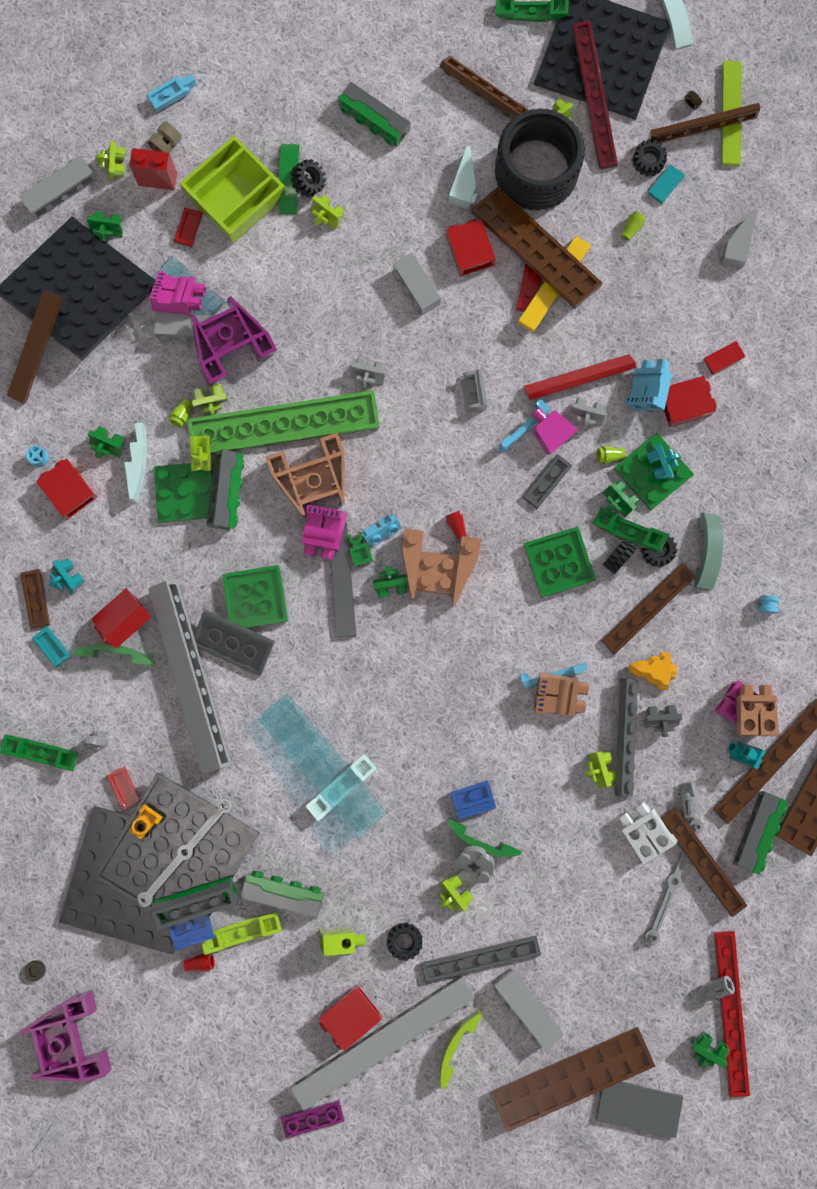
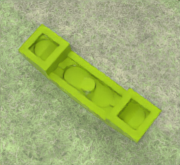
M272 912L214 929L213 932L216 937L201 942L204 955L252 939L282 932L278 913Z
M479 1010L467 1016L448 1040L440 1066V1084L444 1090L454 1073V1068L449 1062L465 1031L474 1033L482 1017V1013Z

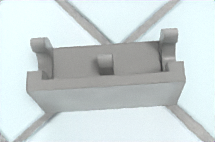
M482 370L464 372L463 376H460L466 413L486 410L487 399Z

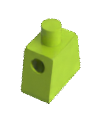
M352 929L319 930L320 951L323 956L355 953V947L366 946L365 934H355ZM347 938V942L342 944V941Z

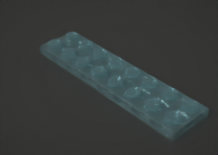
M288 693L257 718L357 839L388 814Z

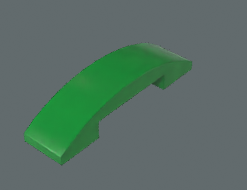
M496 0V16L506 20L531 22L557 20L568 16L569 0Z
M281 144L279 180L285 185V188L279 197V214H298L297 187L293 188L292 184H294V181L290 179L293 176L290 174L293 171V167L299 164L300 144Z
M600 508L592 523L594 526L621 540L626 539L633 545L656 552L661 551L669 536L667 533L652 527L649 529L623 519L618 514L604 508Z
M112 644L82 647L75 650L73 654L97 658L98 651L132 655L131 663L150 666L155 664L151 658L137 650L124 646H119L116 649Z
M4 734L0 754L23 758L72 772L75 770L79 752L8 734Z
M449 818L447 820L451 829L471 846L481 847L486 850V853L497 856L521 855V850L503 842L500 848L497 849L465 834L467 826Z

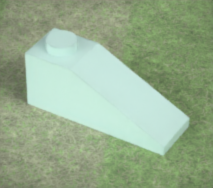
M467 146L450 191L448 203L469 210L471 204L475 205L478 194L475 193L476 182L471 148Z

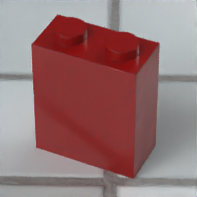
M132 148L129 167L138 186L175 190L177 171L170 153Z
M472 219L467 221L466 224L453 225L446 230V239L460 277L495 266L496 258L482 219Z
M705 376L669 386L666 405L663 410L669 427L711 416L716 411V402L711 397L710 383L706 381Z
M67 458L58 461L53 469L43 472L39 479L36 480L37 484L66 520L98 498L72 462Z
M125 588L92 618L95 624L93 628L101 635L100 638L105 644H112L117 649L151 618V615L141 602Z
M356 984L320 1015L319 1025L324 1032H329L332 1035L334 1045L338 1049L342 1048L345 1052L380 1022L382 1015L358 984Z

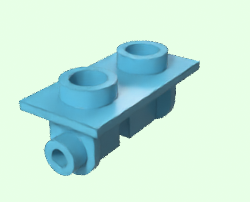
M389 514L379 520L378 523L381 527L378 528L374 523L363 530L362 536L369 547L378 545L384 538L396 534L401 529L399 520L394 514L391 516Z

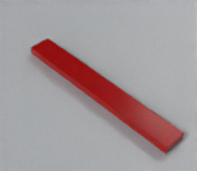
M735 931L714 932L718 978L728 976L732 980L735 989L734 994L720 998L724 1044L729 1047V1053L726 1057L728 1063L726 1066L729 1097L750 1096Z

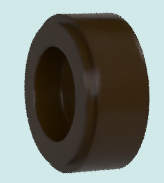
M690 90L684 96L685 102L692 109L696 110L702 105V100L696 92Z
M33 960L25 967V976L30 981H38L46 973V966L40 960Z

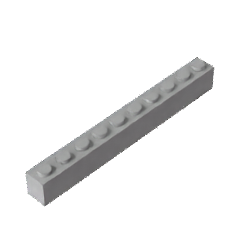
M164 581L148 588L150 600L154 607L155 617L158 621L161 637L163 638L166 655L168 656L176 689L181 700L182 710L185 714L188 730L190 731L201 773L205 774L231 766L232 764L178 581Z
M463 975L457 976L350 1046L345 1052L342 1051L293 1083L291 1090L302 1109L310 1108L311 1110L320 1104L319 1100L324 1097H332L342 1085L344 1087L354 1082L356 1076L367 1074L372 1069L371 1066L377 1062L382 1064L389 1058L388 1055L394 1051L395 1053L402 1051L406 1047L405 1044L409 1041L415 1042L423 1036L422 1033L426 1030L432 1031L437 1028L441 1020L445 1018L448 1020L457 1014L456 1011L461 1007L465 1009L472 1005L475 995Z

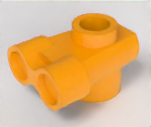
M145 804L138 810L140 814L129 830L130 833L140 840L154 824L158 825L163 818ZM139 824L145 825L143 831H138L137 827Z

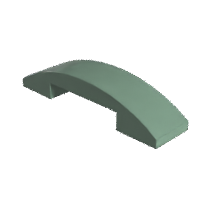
M702 512L700 531L704 532L701 568H696L694 587L712 590L722 562L723 529L718 515Z

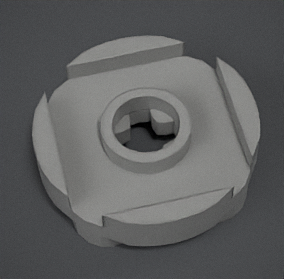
M478 846L465 847L463 851L457 854L454 863L458 878L461 881L470 883H487L493 874L495 866L493 857L489 856L485 849ZM472 862H475L479 867L471 866Z

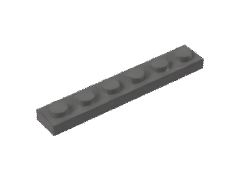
M620 678L615 796L633 797L634 755L636 750L635 733L637 730L636 713L638 710L637 693L639 688L638 680Z

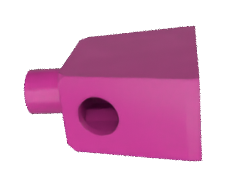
M538 408L532 414V417L538 424L531 430L546 455L552 454L578 431L555 410L546 415L541 408Z

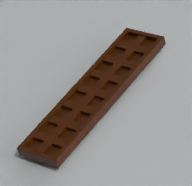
M499 187L495 188L471 209V213L478 220L482 219L483 224L574 309L602 286L603 282Z
M817 759L784 817L778 834L775 835L809 856L813 855L817 847Z
M635 1027L494 1089L491 1093L506 1131L509 1132L656 1066L639 1028Z

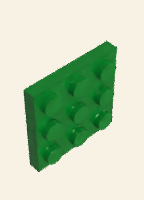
M657 432L614 467V470L650 511L694 475L679 458L677 459L678 467L673 468L672 463H669L674 478L656 479L653 470L662 466L661 461L650 463L647 453L656 449L655 445L661 444L666 457H669L667 450L671 449Z
M191 463L154 466L158 523L207 519L212 481V464L211 471H192Z
M578 526L523 544L541 598L596 581Z
M280 565L222 574L230 621L247 629L289 622Z

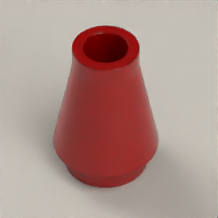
M460 510L446 515V523L456 539H461L462 536L466 537L463 514L461 515Z
M202 953L184 960L183 967L185 972H210L215 967L213 954L204 955Z

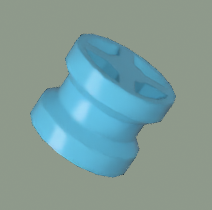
M31 446L26 452L27 460L36 467L44 466L49 460L48 453L40 446Z
M761 595L759 598L761 606L758 611L777 614L779 597Z

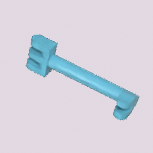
M543 400L537 401L535 408H541L547 414L550 409ZM531 417L511 436L509 435L502 441L499 450L501 452L508 450L537 421Z
M578 664L550 674L570 676L586 671L587 665ZM523 673L521 680L524 689L537 686L538 677L529 679L528 674Z

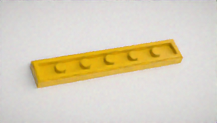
M575 236L567 250L581 262L591 245ZM544 282L519 319L518 324L534 333L559 294Z

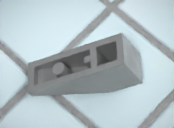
M753 210L730 237L725 246H721L719 252L720 264L740 269L744 267L748 258L757 210Z

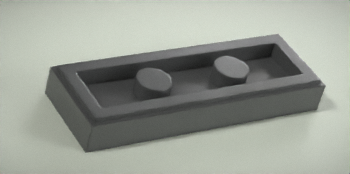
M557 454L526 492L523 499L538 509L573 465Z

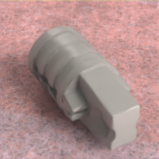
M94 731L87 735L85 743L91 749H103L107 746L109 739L104 732Z
M695 782L681 783L683 818L701 817Z
M728 976L710 981L696 990V994L701 1002L717 1000L735 992L733 982Z

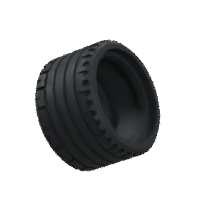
M546 108L530 109L512 118L511 122H508L503 129L499 139L495 162V178L498 181V187L524 209L547 210L561 204L574 190L585 157L584 139H582L579 128L567 116ZM527 141H545L551 143L562 152L568 168L554 179L545 181L533 180L521 174L514 167L510 154L516 147Z

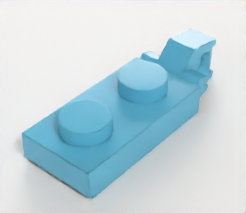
M192 74L185 78H178L176 76L149 92L146 96L157 113L191 92L190 89L195 87L197 83Z

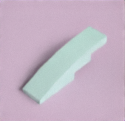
M142 422L134 423L137 442L129 443L132 461L125 462L129 499L133 503L138 501L146 468V427Z

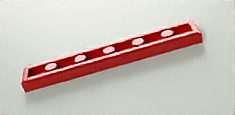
M628 354L523 387L529 400L635 369L636 362Z

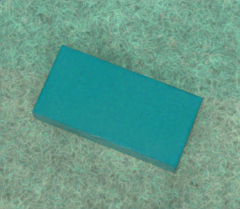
M670 164L649 190L648 195L660 204H663L685 175Z
M48 626L32 637L33 641L55 668L71 657V654Z

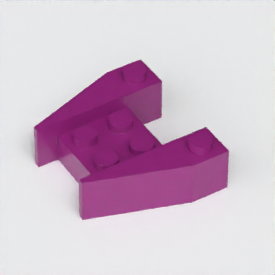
M229 296L226 301L229 309L199 323L195 314L190 319L199 369L209 387L227 377V373L219 359L247 345L251 347L258 362L275 354L277 351L269 333L232 296Z
M92 990L73 995L20 1032V1035L32 1033L40 1069L30 1076L31 1079L88 1082L105 1077L112 1070L107 1050L86 1056L84 1054L76 1019L90 1016L97 1010Z

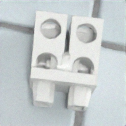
M642 802L634 808L640 817L634 820L628 811L621 815L619 819L623 826L622 832L626 835L642 863L645 864L657 857L659 853L661 854L675 846L677 839L666 828L654 808L650 809L645 802Z

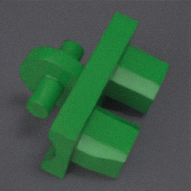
M95 211L93 216H87L86 220L89 224V229L93 234L99 235L100 241H105L107 236L123 237L120 215L113 214L109 219L105 218L102 212Z
M101 426L95 431L90 430L88 432L89 445L95 451L96 458L100 459L103 455L109 457L110 454L120 458L124 443L123 436L114 434L112 439L107 438L108 431Z
M622 481L612 482L602 492L610 504L607 510L610 511L614 508L618 513L620 512L626 517L636 508L639 499L633 494L629 497L624 494L623 491L626 489V485Z
M386 565V571L379 572L381 579L373 580L374 590H377L379 598L389 596L388 587L395 586L397 594L407 593V575H398V569L390 570V566Z
M704 1031L697 1038L693 1036L690 1042L693 1044L692 1050L695 1051L694 1057L699 1060L698 1067L703 1069L708 1065L712 1068L714 1063L725 1069L728 1064L726 1060L729 1053L728 1045L719 1041L714 1049L710 1046L713 1041L712 1037Z

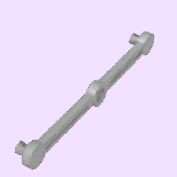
M224 798L218 802L217 810L187 844L179 847L178 855L151 887L138 895L137 902L140 906L147 907L152 903L153 895L183 860L192 857L194 847L223 813L231 811L233 804L230 799ZM187 849L188 855H183L182 850Z
M693 819L689 823L696 836L704 829V824L698 819ZM683 851L673 874L667 878L668 887L653 925L645 933V940L649 944L654 945L660 941L659 930L675 890L682 885L681 875L688 860ZM673 878L677 879V883L675 885H673L671 882Z

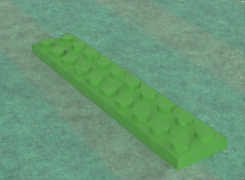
M374 390L188 419L190 436H210V455L222 449L237 451L321 438L337 432L340 435L380 428Z

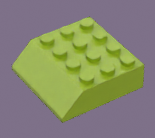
M235 135L179 183L183 194L232 244L274 208L285 188V185Z

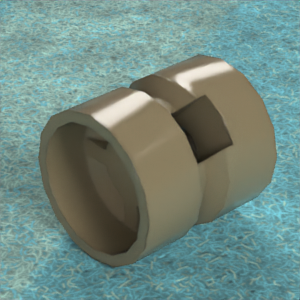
M163 121L157 129L158 133H153L147 140V143L153 151L171 153L172 146L176 147L181 141L182 136L171 124Z

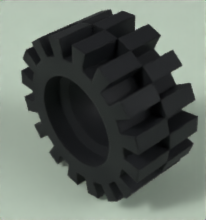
M648 139L647 142L644 140L641 145L637 146L632 161H634L633 167L636 166L635 170L637 172L640 170L641 175L646 173L648 177L650 174L655 176L656 173L659 174L664 168L668 154L665 152V146L661 148V142L657 145V140L651 143V139ZM646 153L654 154L656 162L647 163L644 161L643 155Z
M306 159L292 169L293 171L290 174L293 176L290 178L291 181H294L292 186L293 188L297 187L296 192L299 193L301 191L300 195L313 196L322 191L326 185L324 183L326 178H323L326 173L321 171L323 167H318L319 163L317 161L314 162L312 159ZM305 171L312 177V185L306 181Z
M668 536L664 544L666 552L663 556H656L652 550L642 548V558L646 560L647 564H652L651 566L653 567L665 566L676 557L677 543H674L673 537L670 538Z
M624 539L602 565L613 574H616L637 548Z
M408 922L398 923L389 931L387 946L388 951L394 958L396 957L400 961H408V959H414L416 955L418 956L422 949V935L413 924H408ZM401 934H408L413 940L412 945L408 949H402L397 944V938Z

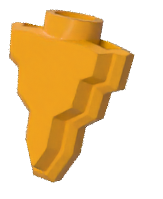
M660 652L658 656H650L647 661H637L629 664L628 672L636 677L645 678L649 684L656 685L657 689L668 691L670 680H675L677 666L676 664H671L670 652Z

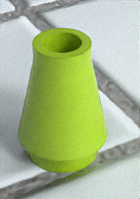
M636 211L629 214L621 237L630 241L645 225L646 218Z
M183 398L178 406L169 414V422L179 428L186 425L190 409L193 405L192 402Z
M601 446L596 450L597 462L602 464L623 460L626 457L624 448Z

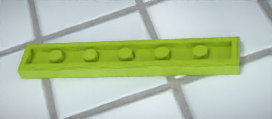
M723 61L722 112L741 107L742 61ZM741 123L722 127L721 166H740Z

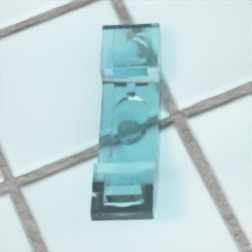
M173 255L160 267V270L166 272L167 276L195 277ZM195 277L196 283L203 284L201 281H199V280ZM206 287L205 297L196 296V298H201L202 308L212 316H215L226 304L224 299L208 287Z

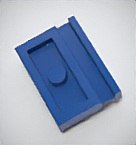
M488 780L451 791L458 819L496 808Z
M209 914L168 927L174 942L175 951L216 937Z

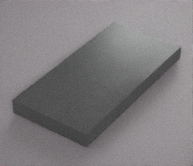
M206 609L202 613L194 634L197 648L258 676L262 675L275 643L272 639Z
M620 1082L601 1091L596 1120L676 1138L683 1096Z

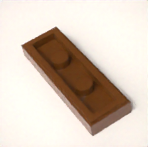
M41 569L21 572L30 629L51 625Z

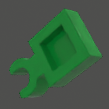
M358 531L359 538L357 540H353L351 534L348 535L349 542L354 545L349 550L355 567L373 562L368 543H361L363 536L360 531Z

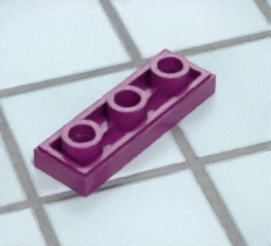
M340 1100L316 1106L311 1110L309 1108L281 1116L286 1138L345 1121ZM314 1117L316 1121L310 1122L309 1118Z

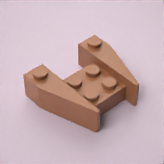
M338 432L320 438L325 457L289 468L284 451L265 457L273 479L303 518H306L303 507L336 495H339L342 505L345 504L344 449Z
M405 529L402 554L408 577L411 601H414L416 591L451 595L453 596L452 606H455L479 558L481 539L462 536L459 556L421 551L424 531Z

